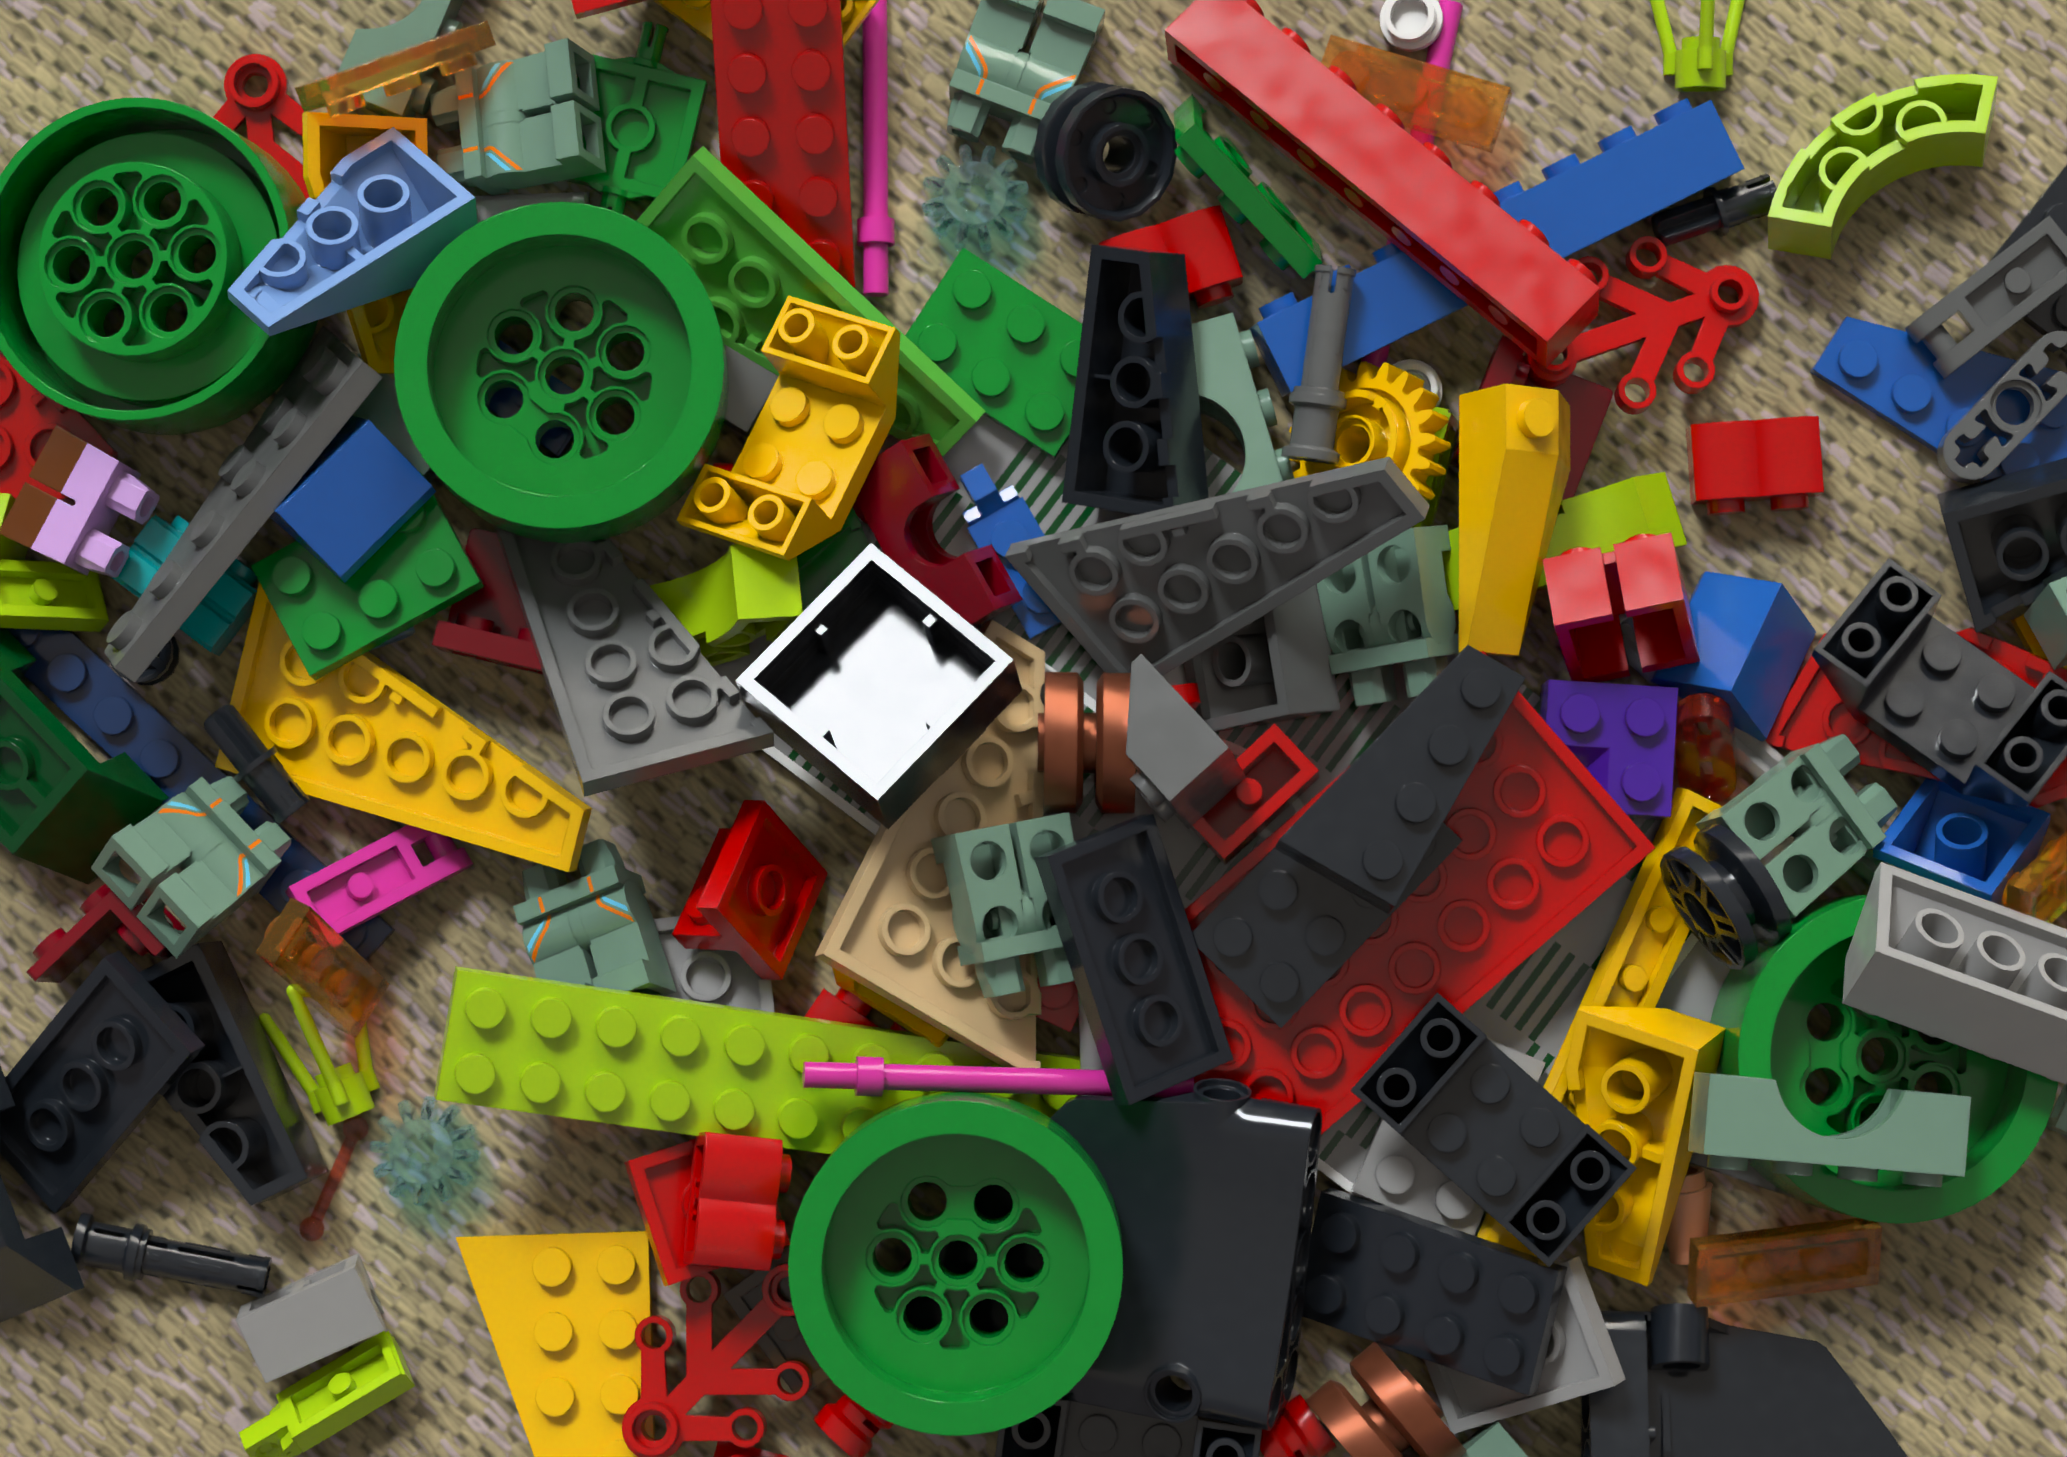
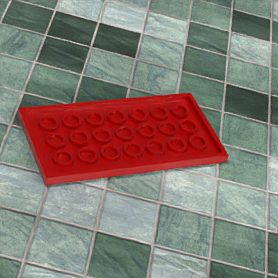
M1518 690L1443 821L1463 841L1282 1028L1198 949L1233 1060L1195 1076L1194 1084L1200 1080L1211 1078L1231 1079L1247 1085L1252 1090L1251 1098L1254 1099L1267 1098L1320 1108L1322 1111V1135L1361 1101L1350 1090L1437 992L1463 1014L1656 847ZM1345 771L1185 909L1192 932L1276 846L1278 840Z

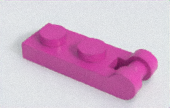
M406 825L289 886L285 893L317 948L423 891L449 880L471 867L473 862L464 847L457 849L451 837ZM425 842L435 860L424 867L412 848Z

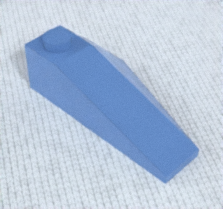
M392 127L340 160L330 172L331 182L316 199L310 197L306 199L297 210L298 220L282 238L272 239L227 290L228 298L264 332L272 336L414 288L435 257L460 234L478 223L475 197L398 130Z

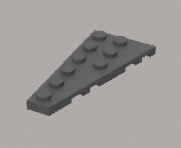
M494 525L584 797L774 746V732L760 716L756 718L740 700L738 689L726 675L721 677L701 654L698 642L643 578L638 580L623 562L622 553L609 538L578 543L544 542L519 536Z

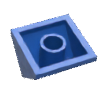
M352 415L285 499L274 510L270 518L345 583L436 490L370 420Z
M1705 571L1701 575L1689 600L1700 662L1656 670L1651 682L1660 687L1678 688V696L1763 742L1767 739L1813 641L1816 630L1782 583Z
M1925 779L1884 833L1887 837L1873 848V857L2001 906L2017 908L2050 824L2051 813L2030 805L2026 808L1960 794L1944 782Z

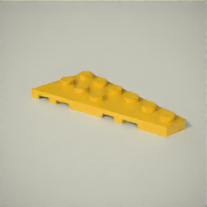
M259 582L230 704L237 709L268 750L273 746L276 747L278 750L275 754L276 758L306 795L565 872L577 870L592 811L590 806L369 651L315 681L309 676ZM219 748L215 767L238 774L237 769Z
M614 1231L456 1237L534 1457H638L627 1447L624 1441L622 1421L628 1408L641 1399V1350L635 1342V1329L643 1319L652 1316L650 1241L647 1232ZM652 1323L645 1329V1339L651 1346H653ZM650 1415L645 1422V1430L654 1439L655 1415Z

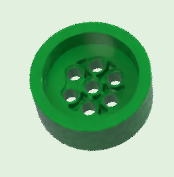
M120 98L88 105L62 116L32 137L14 155L0 175V351L12 367L43 395L65 407L127 430L155 435H182L215 428L241 417L261 404L285 382L308 348L318 324V320L269 336L229 300L227 292L272 239L282 238L298 220L297 210L306 201L303 192L290 174L258 145L211 116L183 104L153 98ZM179 191L181 195L179 211L170 219L162 220L159 210L161 201L167 194ZM116 196L118 211L115 218L110 223L100 226L97 220V212L100 205L106 199ZM213 243L216 250L213 265L205 272L197 273L194 267V257L198 249L203 245ZM150 249L153 256L151 269L141 278H134L131 268L133 259L142 250ZM87 254L90 261L89 272L82 281L72 284L69 276L70 266L76 258ZM185 301L187 306L185 323L179 329L169 332L166 326L168 310L175 303ZM121 306L125 317L123 327L115 335L107 337L103 326L105 317L109 311Z
M546 202L520 206L489 217L460 234L435 257L417 281L403 311L395 343L394 377L398 404L411 439L425 462L462 504L485 521L519 536L544 542L578 543L607 539L646 524L666 511L695 483L704 463H708L718 443L727 412L729 373L725 346L712 302L692 267L674 247L647 226L618 212L584 203ZM576 301L589 304L593 308L594 315L587 327L579 331H570L559 324L561 310L567 304ZM513 325H524L533 331V340L529 348L516 355L507 354L499 347V339L503 331ZM633 341L644 349L643 360L633 370H617L609 363L610 352L620 342ZM572 364L581 368L584 372L580 388L567 395L552 391L549 381L553 371L559 366ZM508 387L519 390L523 394V403L517 414L508 418H499L490 413L489 404L495 392ZM624 404L635 413L631 428L618 435L603 431L599 425L600 416L603 411L611 405ZM554 427H563L574 434L572 449L560 458H550L540 452L542 436L546 431Z
M1846 895L1811 903L1796 917L1791 918L1792 931L1778 944L1764 946L1757 941L1758 954L1755 960L1743 969H1730L1719 991L1710 1021L1712 1024L1726 1028L1716 1074L1776 1080L1781 1098L1791 1115L1810 1131L1821 1136H1830L1845 1133L1858 1127L1862 1110L1870 1103H1875L1879 1106L1887 1089L1915 1091L1917 1080L1923 1074L1929 1072L1937 1082V1093L1971 1097L1965 1177L1943 1175L1942 1187H1927L1902 1184L1903 1171L1878 1169L1877 1182L1839 1179L1837 1178L1838 1166L1813 1164L1812 1176L1772 1173L1773 1160L1748 1158V1161L1751 1163L1750 1165L1775 1187L1796 1197L1795 1199L1820 1209L1874 1222L1899 1224L1930 1221L1958 1213L1977 1204L2006 1183L2025 1163L2036 1147L2052 1112L2058 1082L2012 1064L1989 1058L1981 1053L1934 1037L1930 1042H1925L1915 1029L1876 1015L1867 1014L1857 1008L1843 1004L1845 958L1867 895ZM1822 1004L1831 1016V1025L1823 1037L1816 1039L1808 1030L1807 1017L1814 1006ZM1875 1038L1884 1049V1060L1879 1069L1870 1073L1862 1064L1861 1052L1866 1042ZM1816 1069H1821L1827 1075L1829 1090L1824 1099L1814 1104L1807 1097L1805 1082L1810 1073Z
M937 1092L901 1101L880 1111L853 1130L832 1152L814 1177L803 1197L795 1218L789 1248L788 1276L792 1306L803 1338L819 1366L831 1381L850 1399L876 1416L907 1429L946 1436L976 1435L1014 1426L1036 1416L1065 1396L1085 1376L1098 1358L1109 1337L1117 1315L1123 1280L1122 1234L1113 1196L1099 1168L1082 1145L1058 1123L1028 1105L1007 1097L975 1092ZM923 1182L937 1184L943 1189L947 1198L945 1209L933 1216L917 1212L910 1200L912 1188ZM987 1185L1004 1187L1010 1193L1013 1200L1012 1209L1000 1218L984 1216L978 1210L975 1202V1196L981 1188ZM887 1238L901 1239L911 1250L912 1260L910 1264L898 1271L885 1269L876 1259L875 1249L877 1244ZM960 1240L967 1242L974 1248L977 1253L978 1262L972 1270L967 1273L958 1274L945 1268L941 1261L940 1252L949 1242ZM1027 1243L1039 1249L1043 1256V1266L1038 1272L1031 1276H1020L1010 1270L1006 1263V1254L1016 1244ZM918 1296L932 1298L939 1304L942 1310V1320L936 1326L929 1329L916 1327L909 1321L906 1315V1305ZM985 1299H994L1002 1303L1007 1310L1008 1321L1002 1328L992 1332L978 1328L971 1317V1310L976 1303Z

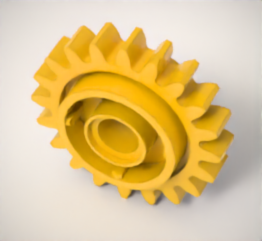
M1363 361L1359 365L1357 374L1342 368L1338 391L1345 393L1344 398L1347 399L1346 410L1339 412L1334 450L1340 454L1339 464H1323L1289 459L1300 465V468L1293 472L1294 478L1390 457L1422 497L1427 500H1433L1435 494L1426 484V480L1429 476H1443L1446 473V469L1433 461L1434 455L1451 448L1450 442L1435 436V433L1449 422L1447 416L1433 410L1440 399L1439 396L1424 389V380L1386 362L1379 368Z

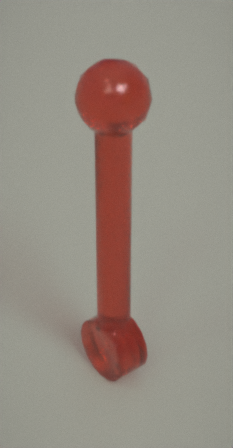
M361 1116L346 1119L343 1124V1133L346 1137L311 1216L306 1217L300 1223V1235L306 1241H317L324 1234L323 1218L357 1141L364 1139L369 1131L366 1119Z

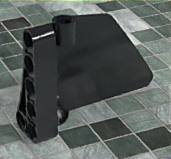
M1211 1078L1195 1083L1191 1093L1168 1098L1147 1097L1131 1105L1116 1106L1113 1096L1077 1095L1068 1099L1050 1117L1082 1145L1105 1178L1119 1216L1123 1246L1121 1298L1109 1337L1098 1358L1085 1376L1061 1399L1161 1419L1169 1423H1182L1193 1416L1267 1431L1274 1427L1290 1399L1297 1373L1322 1129V1111L1320 1108L1267 1098L1254 1099L1251 1098L1252 1090L1241 1082L1231 1079ZM987 1185L981 1188L975 1196L978 1210L989 1218L1003 1217L1013 1206L1010 1193L999 1185ZM951 1241L940 1252L941 1261L945 1268L954 1273H967L978 1262L976 1251L970 1244L964 1241ZM1021 1243L1010 1248L1006 1254V1263L1015 1274L1031 1276L1043 1266V1256L1035 1246ZM912 1258L900 1270L907 1267L910 1264ZM918 1296L906 1305V1315L909 1321L916 1327L929 1329L936 1326L942 1320V1310L939 1304L932 1298ZM994 1299L981 1300L971 1310L973 1322L984 1331L992 1332L999 1330L1008 1321L1006 1308L1002 1303ZM1170 1376L1182 1378L1189 1384L1191 1390L1178 1387Z
M1662 1304L1652 1307L1651 1312L1600 1311L1626 1380L1616 1386L1581 1396V1457H1908L1833 1355L1818 1341L1730 1326L1709 1318L1708 1307L1699 1304Z

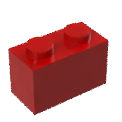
M1275 723L1236 759L1246 777L1190 827L1225 865L1319 779V770Z

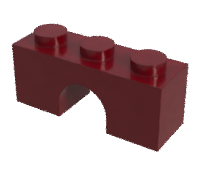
M929 433L901 440L876 457L852 507L857 516L869 525L885 555L977 629L983 623L993 619L1023 599L992 544L963 553L958 557L951 555L939 545L933 531L934 512L943 499L959 490L960 487Z

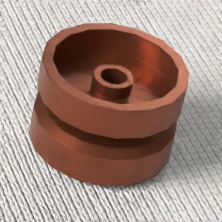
M1045 672L1044 713H1038L1037 772H1044L1043 813H1076L1083 803V773H1095V804L1101 813H1135L1136 787L1130 781V778L1136 773V768L1126 755L1131 673H1103L1096 683V713H1085L1084 682L1077 672Z
M1375 1342L1350 1362L1351 1375L1370 1397L1362 1406H1360L1341 1382L1328 1380L1305 1400L1351 1457H1403L1401 1453L1410 1445L1420 1457H1461L1467 1452L1441 1420L1445 1414L1407 1369L1401 1372Z

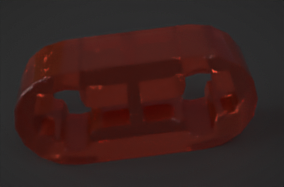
M1697 693L1683 698L1677 704L1675 758L1680 788L1688 789L1713 802H1721L1727 799L1736 790L1738 755L1733 713L1730 705L1724 699L1713 694ZM1698 722L1707 723V727L1711 730L1710 735H1699ZM1701 762H1712L1713 774H1704Z

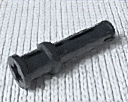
M88 1213L81 1214L71 1247L78 1271H81L85 1266L120 1272L123 1273L124 1280L135 1282L136 1279L142 1280L144 1275L158 1278L163 1277L194 1285L240 1292L241 1294L256 1296L262 1299L266 1293L272 1258L267 1256L248 1255L226 1249L154 1236L153 1230L148 1229V1226L137 1223L131 1229L95 1222L93 1214Z

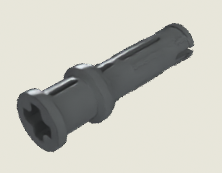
M1315 265V281L1301 386H1294L1293 392L1289 394V403L1294 405V416L1290 443L1282 447L1281 457L1314 463L1339 464L1340 454L1334 450L1339 412L1346 410L1347 399L1344 398L1345 393L1338 390L1353 281L1356 277L1355 269L1338 266L1335 291L1330 293L1334 271L1332 265Z

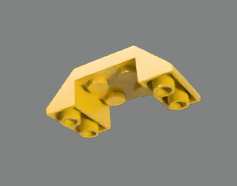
M788 295L761 349L763 355L780 374L731 472L704 463L676 520L682 526L790 561L841 531L896 419L900 332L895 327Z

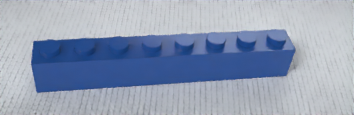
M1688 98L1654 114L1653 116L1658 126L1638 136L1632 125L1597 142L1602 152L1601 154L1583 163H1580L1576 153L1571 154L1541 170L1546 181L1526 191L1523 190L1520 181H1516L1494 192L1500 202V208L1518 222L1525 219L1534 224L1547 238L1549 247L1562 258H1566L1745 168L1712 100L1692 108ZM1393 243L1374 251L1372 255L1377 264L1357 273L1353 281L1342 368L1468 306V304ZM1350 264L1343 266L1346 268H1351ZM1337 270L1333 271L1330 293L1335 291ZM1293 292L1260 307L1259 311L1263 320L1249 328L1282 397L1293 392L1294 386H1301L1312 306V296L1298 302Z

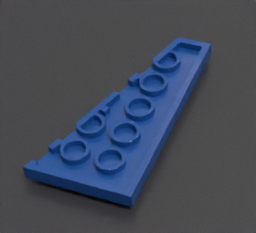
M1846 317L1821 353L1810 373L1937 453L1942 437L2017 360L1980 351L1944 379L1933 366L1937 359L1923 341L1916 344L1905 331ZM2044 367L2037 375L2029 379L2025 370L2022 369L2019 375L2031 380L2040 389V386L2049 377L2059 371ZM2011 389L2004 390L1997 397L1996 411L2004 422L2011 425H2019L2027 420L2030 413V405L2028 399L2021 392ZM2040 389L2045 400L2050 397V393ZM2067 395L1990 474L1979 481H1986L2067 458ZM1978 414L1975 421L1985 425L1981 415ZM1986 426L1976 438L1967 443H1963L1957 438L1955 444L1959 447L1960 453L1955 460L1962 467L1971 462L1976 463L1980 467L1983 462L1977 456L1979 449L1994 436L1998 438L2001 446L2006 443V439L1996 435Z

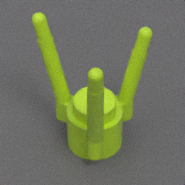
M1650 0L1663 52V76H1675L1676 91L1719 92L1726 89V77L1733 76V53L1745 0L1730 1L1721 47L1720 38L1713 37L1715 0H1701L1699 36L1682 38L1681 50L1676 49L1665 1Z
M294 984L289 985L286 993L321 1074L315 1076L317 1083L268 1013H262L259 1016V1022L307 1094L314 1114L322 1111L327 1126L375 1108L370 1092L380 1088V1084L372 1065L362 996L359 993H353L350 997L352 1026L359 1072L355 1073L351 1062L336 1068L334 1067L299 988Z

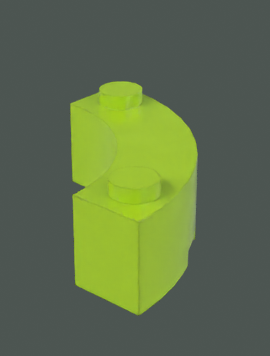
M1946 74L1914 79L1913 86L1897 89L1879 97L1874 92L1851 104L1831 118L1830 126L1818 135L1805 150L1803 148L1799 150L1778 185L1768 213V249L1831 260L1835 244L1850 217L1867 199L1886 185L1909 174L1943 166L1983 167L1995 113L1998 76Z
M1659 472L1631 477L1562 500L1546 558L1560 556L1563 552L1577 547L1591 549L1600 547L1602 553L1614 551L1613 544L1622 543L1638 534L1660 535L1671 532L1675 549L1687 545L1666 473ZM1458 527L1448 531L1451 550L1442 552L1447 595L1453 604L1454 611L1457 613L1459 620ZM1544 566L1537 591L1547 589Z
M739 544L730 545L727 552L721 558L703 569L670 581L649 585L698 642L701 654L712 667L749 655V643L765 634L766 641L774 642L803 612L797 556L787 561Z

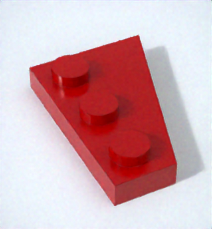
M1811 655L1783 702L1765 740L1769 745L1774 748L1795 751L1844 734L1860 754L1861 762L1857 765L1943 782L1854 719Z

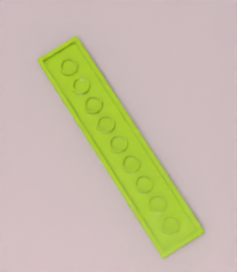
M455 966L434 1097L440 1101L699 1136L701 1132L780 1139L783 1142V1148L832 1154L835 1148L853 1130L880 1111L901 1101L924 1094L937 1093L938 1091L883 1090L882 1097L855 1096L854 1089L803 1088L802 1074L804 1062L855 1063L856 1056L883 1057L884 1064L1002 1066L954 1038H948L941 1047H935L925 1037L912 1032ZM1036 1050V1061H1041L1040 1068L1080 1069L1079 1056ZM990 1093L1028 1105L1049 1118L1068 1099L1077 1096Z

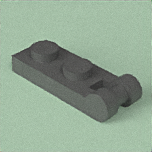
M2049 215L1905 328L1916 344L1923 341L1937 360L1933 363V366L1944 379L2067 284V236ZM1956 313L1972 331L1971 334L1958 344L1942 325Z

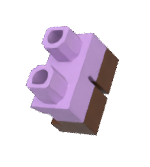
M56 425L29 477L76 502L75 505L71 506L25 482L0 528V535L86 576L89 571L116 578L129 557L130 547L109 537L119 515L122 514L143 525L153 513L159 501V495L139 480L141 476L139 472Z

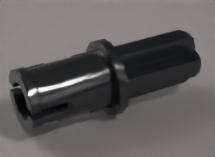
M1765 173L1729 188L1726 187L1720 190H1716L1714 187L1706 188L1702 199L1655 214L1651 218L1654 236L1665 247L1714 231L1720 237L1725 236L1729 233V228L1768 215L1777 190L1773 180L1770 181V176Z
M226 704L205 720L204 729L239 772L234 776L235 780L239 782L243 779L278 825L311 800L298 784L293 781L276 758L275 754L278 752L276 747L273 746L268 750L233 705Z

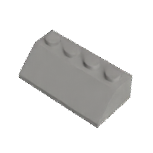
M1881 862L1873 876L1845 958L1842 1003L1867 1014L1876 1015L1915 1029L1928 1036L1940 1038L1976 1051L1989 1058L2034 1072L2050 1080L2067 1084V929Z

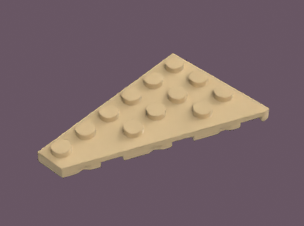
M992 619L983 623L979 631L1014 659L1022 692L986 728V731L945 773L939 776L889 829L882 824L880 825L814 957L1002 1067L1040 1068L1041 1061H1036V1015L1041 1014V992L1037 984L1038 972L1034 953L1019 955L1025 991L984 998L976 975L975 964L960 966L957 947L961 945L953 926V905L943 863L936 864L931 842L932 838L1043 817L1044 772H1037L1038 713H1044L1040 691L1045 683V652Z

